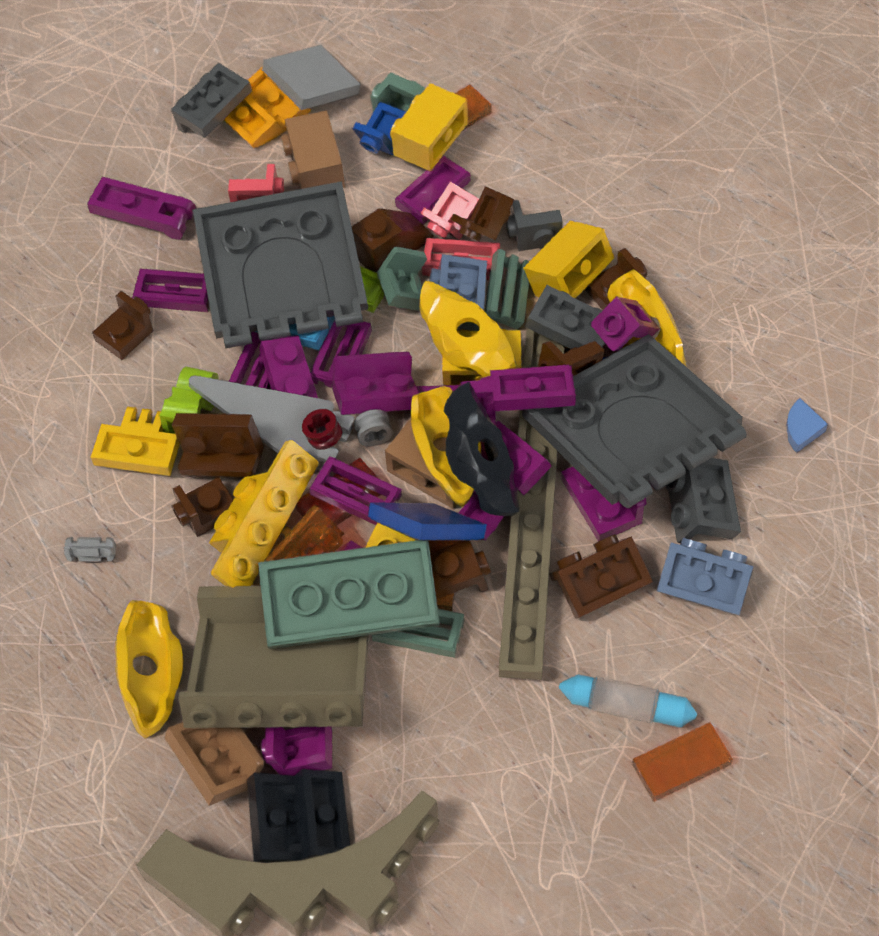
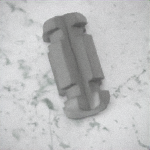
M69 537L65 540L64 554L68 561H74V557H78L79 561H102L103 557H107V561H112L115 558L116 544L111 537H107L106 541H102V537H78L77 541H73V537Z

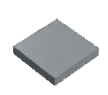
M322 45L272 57L263 61L262 70L301 110L359 94L361 84Z

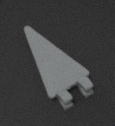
M196 375L189 378V387L223 413L252 414L262 442L277 453H279L285 441L293 440L318 461L319 464L316 468L318 471L322 469L329 456L336 459L339 450L335 447L325 450L313 448L302 432V423L305 417L314 410L328 409L334 413L342 427V436L339 441L346 442L352 431L355 417L350 414L341 415L340 411H333L334 404L330 400ZM325 425L318 429L319 433L326 430Z

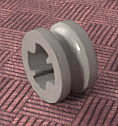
M383 410L366 411L356 417L354 421L355 430L358 432V441L362 445H380L388 441L393 435L392 426L389 424V416Z

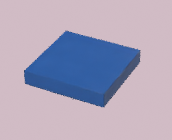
M370 502L368 517L371 520L418 540H481L485 537L487 526L485 523L434 503Z

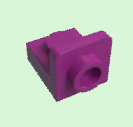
M617 296L591 322L593 329L612 351H619L632 337L642 338L648 334L653 337L660 330L638 301Z

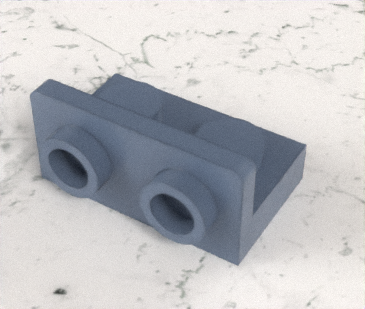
M442 254L439 268L431 269L429 281L456 292L465 299L476 303L484 310L487 261ZM465 322L458 327L459 329L479 331L480 329L477 324L472 322Z
M682 538L680 545L671 543L657 591L740 616L754 566L746 564L748 556L724 549L721 557L706 553V544L687 538Z

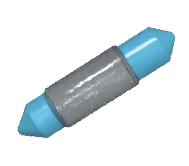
M580 674L559 684V689L572 704L588 707L591 711L646 723L656 722L679 728L697 718V712L686 697L663 693L651 687L600 676L590 677Z

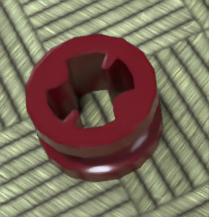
M317 409L309 413L303 420L302 432L313 448L325 450L333 447L341 439L342 427L332 411ZM325 425L326 430L319 433L318 429Z

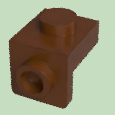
M485 186L470 220L454 213L450 220L461 225L459 233L480 242L482 235L496 241L503 224L507 222L510 216L514 199Z
M464 540L430 553L435 593L438 599L478 584L481 592L489 590L485 576L492 574L485 553L483 550L475 552L470 540Z

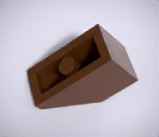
M378 208L352 226L359 262L366 269L376 273L394 247L417 251L425 245L426 238H434L433 233L410 212Z

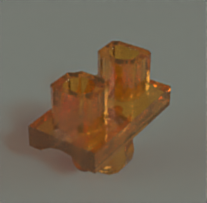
M314 505L292 530L286 526L281 531L285 538L264 561L336 552L344 543L342 536L345 533L320 508Z

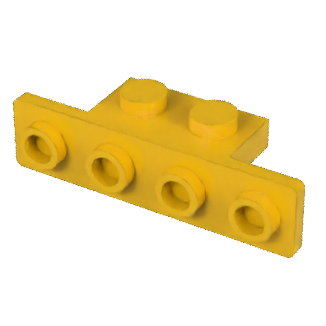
M293 440L284 442L268 472L247 476L237 484L233 492V496H235L228 510L218 517L214 524L216 531L209 544L222 553L211 570V575L225 586L234 588L235 586H251L259 573L258 563L265 562L318 467V461Z

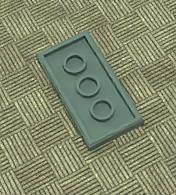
M416 540L258 563L267 647L269 649L440 625L428 540Z

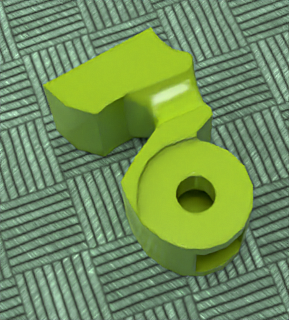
M187 366L182 369L176 387H172L171 397L164 400L163 408L159 415L163 432L175 434L172 423L176 413L201 414V409L213 410V404L189 387V378L196 375L219 380L217 373Z

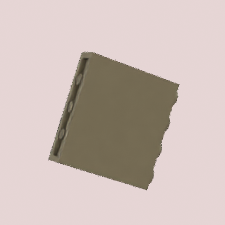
M229 586L199 587L197 603L200 620L187 692H179L178 696L184 728L342 727L363 725L369 635L269 649L267 647L261 586H235L234 588Z

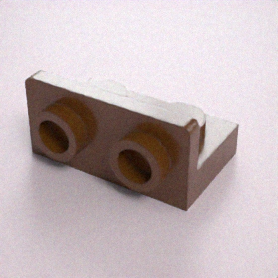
M176 413L172 427L183 450V455L178 465L181 475L226 477L255 475L264 445L252 414Z
M613 534L594 543L593 546L596 551L583 558L580 552L577 551L556 561L559 569L549 573L552 581H558L575 618H580L653 583L632 536L618 540L616 534Z

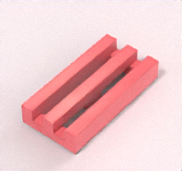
M426 238L424 253L427 261L422 266V275L430 276L432 268H439L442 254H432V252L454 254L452 256L487 261L486 280H489L492 257L500 249V243ZM469 255L491 256V258H490V257H475V256H469Z

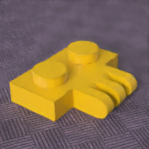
M128 406L121 426L101 424L91 454V460L94 466L171 476L180 443L176 434L163 432L159 416L160 410L157 411L154 422L151 423V409L143 408L139 420L136 421L137 408Z

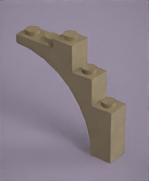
M421 791L396 818L369 837L337 852L302 861L260 863L231 859L195 847L166 829L136 866L148 883L217 936H233L234 934L240 935L254 918L255 912L253 910L255 907H258L293 935L301 936L306 929L311 931L320 923L326 913L327 907H325V904L327 902L371 934L378 924L386 925L399 906V903L396 901L398 899L396 883L390 878L393 876L397 879L404 873L412 859L411 851L420 840L423 843L428 841L439 825V819H437V800Z

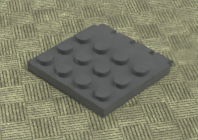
M342 181L192 209L216 339H224L226 349L253 344L251 332L258 331L261 342L291 336L289 325L295 323L298 335L329 329L327 317L331 316L335 317L336 327L363 322L361 311L368 310V303Z
M650 334L573 376L576 394L575 406L522 410V416L612 505L619 501L626 508H630L653 494L652 487L655 490H660L685 475V468L691 471L718 455V450L723 452L747 437L746 430L742 426L743 417Z

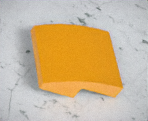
M261 67L247 80L250 82L252 92L223 121L254 149L287 131L285 119L307 115L312 110L310 108L301 110L266 75Z

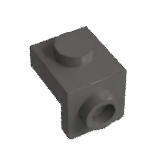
M519 200L513 201L511 215L506 222L508 237H515L518 251L542 249L563 228L560 210L523 215Z

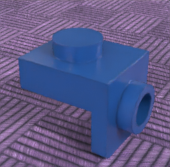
M379 102L366 125L356 122L352 128L360 139L359 144L372 153L377 154L379 151L393 156L390 131L394 122L398 118H402L406 111Z

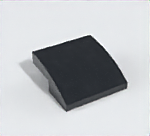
M301 769L295 776L253 773L247 779L254 862L302 861L334 853L350 846L342 772Z

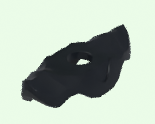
M467 382L452 392L444 406V412L449 418L450 424L445 442L448 463L453 474L461 482L471 486L476 491L480 508L484 512L497 516H515L519 512L520 507L514 483L513 461L509 456L500 429L491 422L486 408L478 399L470 382ZM479 442L484 443L489 461L480 454L478 450Z

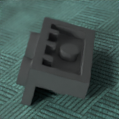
M218 62L171 109L178 129L183 133H187L191 129L206 138L252 92L249 81Z
M546 285L530 313L525 327L570 349L581 347L593 341H596L602 348L606 344L591 326V322L603 310L585 304L564 291H559Z
M711 458L691 471L685 468V475L666 485L672 510L671 522L675 528L676 541L678 543H681L682 538L691 540L696 534L733 539L741 532L727 460Z

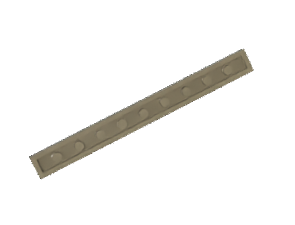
M527 328L523 368L538 367L543 343L552 341L563 354L565 346ZM520 410L518 437L546 458L552 467L524 496L517 491L520 510L515 516H511L499 677L542 680L557 450L522 416V410Z

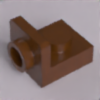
M624 248L618 251L617 264L601 272L585 290L598 306L604 310L610 303L607 297L610 285L631 270H636L646 279V267L638 257L634 258Z
M120 291L115 295L119 308L99 325L92 334L97 343L123 360L154 330L149 317L151 312L146 303L138 297L131 298L123 291Z
M547 341L542 344L538 367L569 365L572 368L573 376L602 361L605 350L596 341H593L581 347H574L563 354L552 341Z
M219 477L185 494L180 485L172 489L177 503L171 505L175 516L182 527L189 524L197 537L213 529L218 517L228 510L233 502V498Z

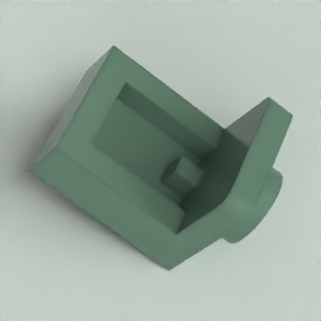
M390 72L382 83H378L372 90L370 101L373 112L379 102L407 112L414 97L421 94L425 87L415 81L407 80Z
M394 247L379 268L377 275L389 306L420 311L422 284L418 272L427 261L424 252Z

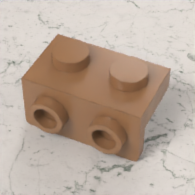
M183 722L168 727L164 737L209 806L247 791V779L253 773H260L264 766L259 748L250 742L242 728H184Z

